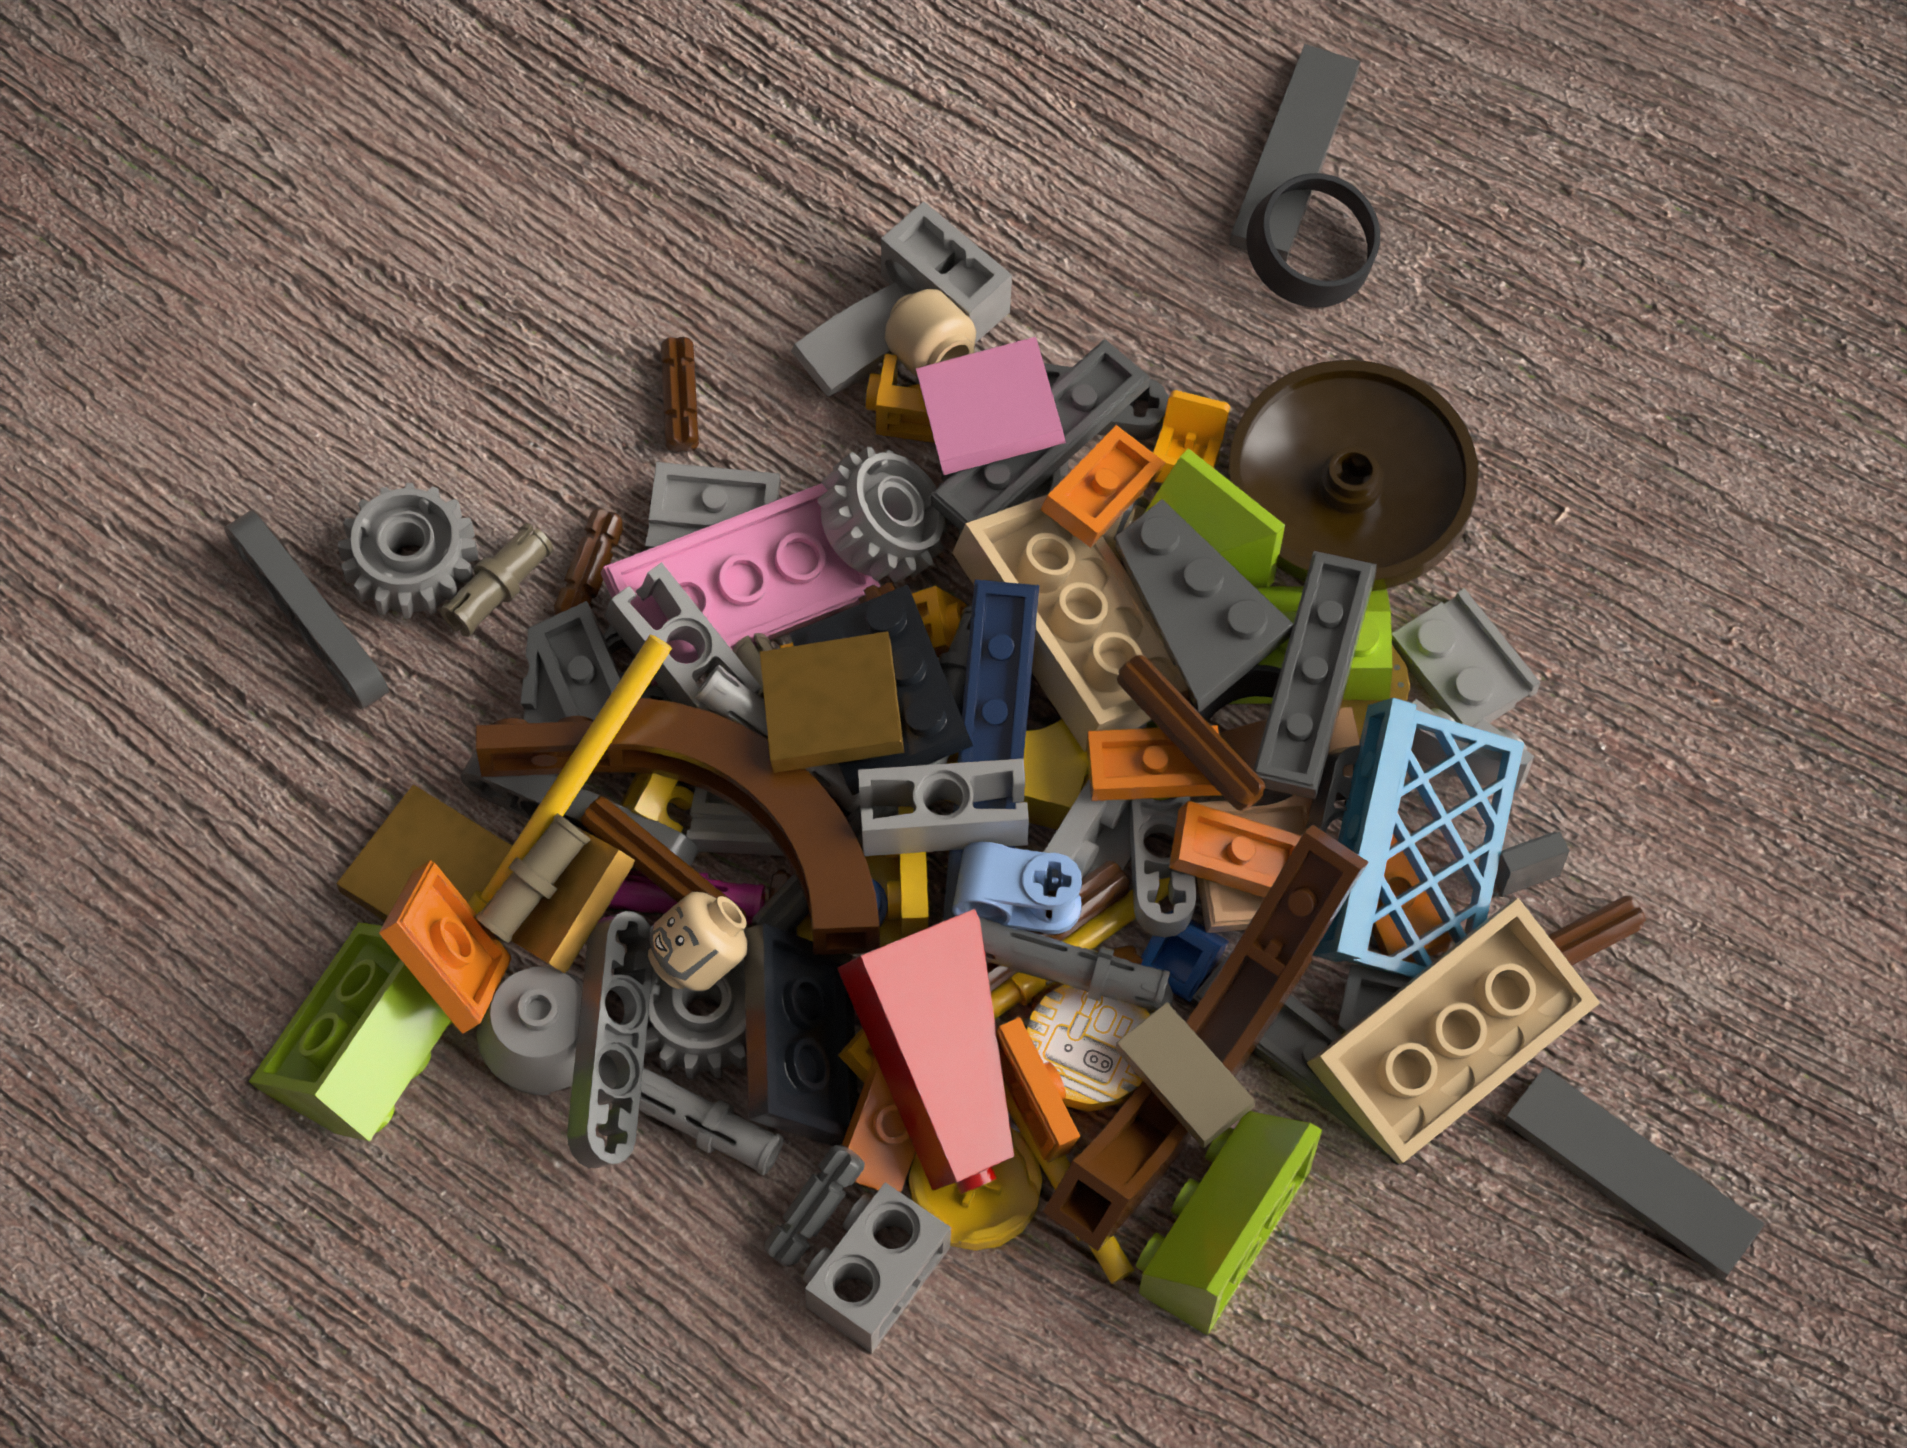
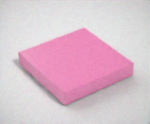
M1036 337L916 368L943 475L1066 443Z

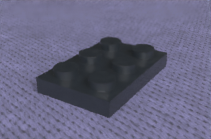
M908 584L789 633L794 646L881 632L889 633L904 753L839 763L852 796L859 793L858 770L928 765L973 746Z
M765 923L744 930L747 938L744 974L749 1120L830 1146L842 1145L858 1100L857 1075L838 1056L854 1038L855 1022L854 1006L837 968L852 961V956L849 954L813 955V941Z

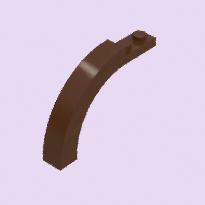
M640 698L592 773H656L667 778L689 783L729 802L750 817L768 834L783 853L795 873L804 894L810 916L813 955L869 953L880 948L877 900L868 863L854 831L839 806L818 780L805 768L774 773L770 761L768 739L737 722L703 709L676 702ZM568 716L560 719L558 722L528 723L522 719L505 718L494 722L492 725H476V752L481 777L559 774L594 720L586 716Z
M1314 825L1303 833L1229 958L1186 1021L1188 1026L1234 1077L1237 1076L1313 960L1311 958L1313 952L1369 863ZM1142 1081L1102 1132L1073 1160L1044 1208L1043 1213L1099 1251L1145 1199L1190 1141L1192 1135Z

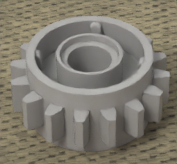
M867 447L858 455L854 452L850 453L833 467V471L823 478L821 483L828 491L818 498V504L821 506L822 526L834 551L853 569L872 576L876 581L890 576L894 583H900L909 575L913 578L933 564L932 559L943 551L944 546L939 541V538L947 532L945 517L931 505V494L937 488L929 476L911 460L894 454L891 450L876 454L872 447Z
M406 483L405 487L390 491L387 487L381 488L380 495L368 502L362 499L358 503L360 512L355 519L346 518L343 523L346 536L349 539L338 541V549L341 560L345 561L341 565L346 583H355L356 596L361 603L372 598L376 602L378 613L382 615L389 610L402 612L404 619L411 618L413 612L427 610L430 615L437 613L436 606L447 599L451 600L458 593L457 588L461 582L468 583L473 578L471 564L468 562L478 560L476 541L472 540L475 537L470 517L461 518L460 504L456 499L445 503L440 498L439 489L432 486L428 491L415 489L413 483ZM416 545L421 547L413 555L400 556L395 554L404 546Z
M744 958L705 991L690 990L686 987L684 989H676L663 981L653 968L645 1053L659 1050L661 1052V1068L668 1071L676 1064L679 1067L685 1068L687 1079H694L698 1071H710L714 1079H718L722 1076V1068L731 1064L736 1065L740 1069L746 1067ZM699 998H710L720 1004L714 1013L707 1016H696L686 1010L691 1002Z

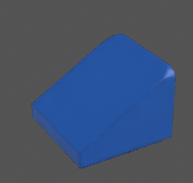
M1172 910V911H1169V912H1167V913H1165V914H1172V913H1173V910ZM1191 919L1186 929L1176 936L1165 938L1152 936L1141 956V965L1170 971L1168 984L1171 986L1172 992L1191 1002L1192 996L1204 984L1224 953L1229 941L1216 933H1207L1203 925Z

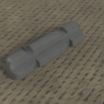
M841 1144L830 1148L819 1164L822 1170L821 1173L818 1172L817 1175H811L783 1215L785 1224L782 1223L781 1226L776 1225L764 1242V1249L776 1261L785 1266L794 1265L799 1262L810 1246L807 1239L818 1235L846 1195L843 1188L848 1185L852 1186L864 1170L865 1163L856 1153Z

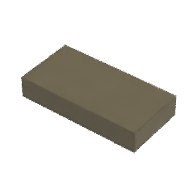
M1168 1002L1116 1042V1051L1202 1148H1205L1254 1108L1255 1099Z

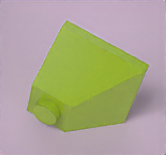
M1188 448L1179 457L1145 512L1163 499L1254 587L1271 586L1275 580L1278 555L1280 554L1285 524Z

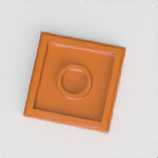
M429 860L413 870L379 934L463 1034L481 1023L512 958L494 934L476 919V912L436 863Z

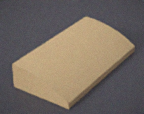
M1047 495L966 523L952 553L973 585L975 579L1040 585L1032 674L1083 751L1086 752L1088 731L1135 729L1151 720L1117 682L1119 669L1136 655L1147 657L1185 699L1189 697L1188 688L1177 666L1173 665L1164 647V640L1150 612L1146 611L1128 573L1103 536L1091 548L1040 510Z
M1517 898L1501 907L1309 1060L1307 1064L1363 1130L1398 1164H1402L1600 1002L1521 900Z

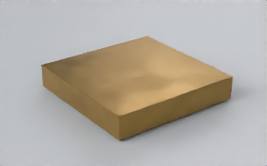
M888 632L759 652L770 761L774 773L904 753L892 648Z
M413 784L336 884L341 894L386 921L413 870L431 860L433 863H436L468 903L475 891H484L512 845Z
M580 828L578 829L591 840L581 848L553 885L557 890L552 897L548 899L543 896L512 935L511 939L513 943L563 973H566L571 967L635 862L634 859L619 849Z

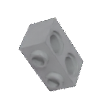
M923 201L881 238V277L890 284L896 282L906 295L924 289H938L942 291L973 321L976 329L975 343L1010 313L1012 274L926 202Z
M886 1182L873 1199L864 1194L855 1203L843 1223V1228L848 1232L833 1251L827 1247L820 1250L803 1276V1281L808 1284L805 1287L806 1308L871 1354L950 1249L951 1242L950 1226ZM896 1226L904 1229L911 1239L903 1247L888 1249L881 1246L874 1237L883 1228ZM848 1279H859L871 1288L870 1294L864 1300L854 1303L840 1299L834 1291L841 1282Z

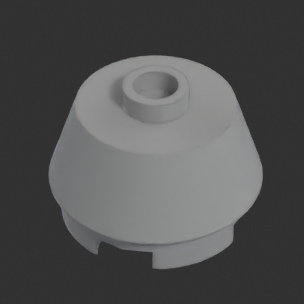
M531 967L516 972L498 986L481 1023L477 1025V1043L480 1054L487 1067L496 1077L516 1090L533 1095H549L551 1092L572 1086L583 980L573 974L563 973L554 968Z

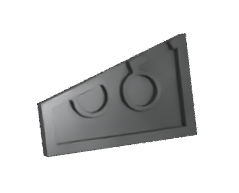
M1163 499L1115 537V549L1146 611L1150 612L1164 640V647L1173 665L1177 666L1188 688V695L1198 713L1290 638L1293 623Z

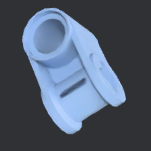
M993 842L971 843L964 847L952 911L955 916L975 909L978 917H983L986 920L997 922L1004 926L1041 932L1047 935L1061 934L1070 930L1078 922L1081 914V897L1079 895L1082 888L1081 871L1072 859L1059 853L1009 848ZM1052 869L1058 870V878L1052 877ZM1048 891H1057L1056 897H1048ZM1046 910H1052V918L1046 917Z

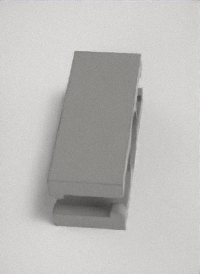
M662 562L647 572L642 586L636 590V593L628 586L611 598L604 617L635 656L650 634L666 643L673 640H684L696 649L698 660L688 664L680 663L668 654L653 677L672 702L717 714L703 703L694 699L699 690L696 682L704 673H711L718 665L722 666L724 670L751 691L759 693L762 687ZM638 595L644 601L652 595L668 621L661 629H653L630 604L631 600Z
M1023 759L858 770L864 856L963 850L965 846L976 842H993L1004 846L1028 845L1029 817L1027 802H1024L1025 771ZM1012 797V802H1023L1016 803L1015 809H976L973 807V802ZM938 800H949L960 807L950 815H937L927 809L931 803ZM872 806H910L914 808V812L873 819Z

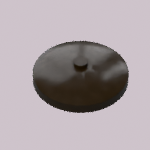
M1333 360L1302 367L1288 373L1273 382L1253 400L1238 423L1232 439L1227 479L1285 524L1280 554L1278 555L1276 565L1278 568L1305 582L1314 551L1376 564V575L1371 591L1402 585L1420 577L1443 561L1454 549L1468 526L1478 490L1479 469L1475 447L1467 427L1451 404L1428 384L1409 373L1384 364L1361 360Z

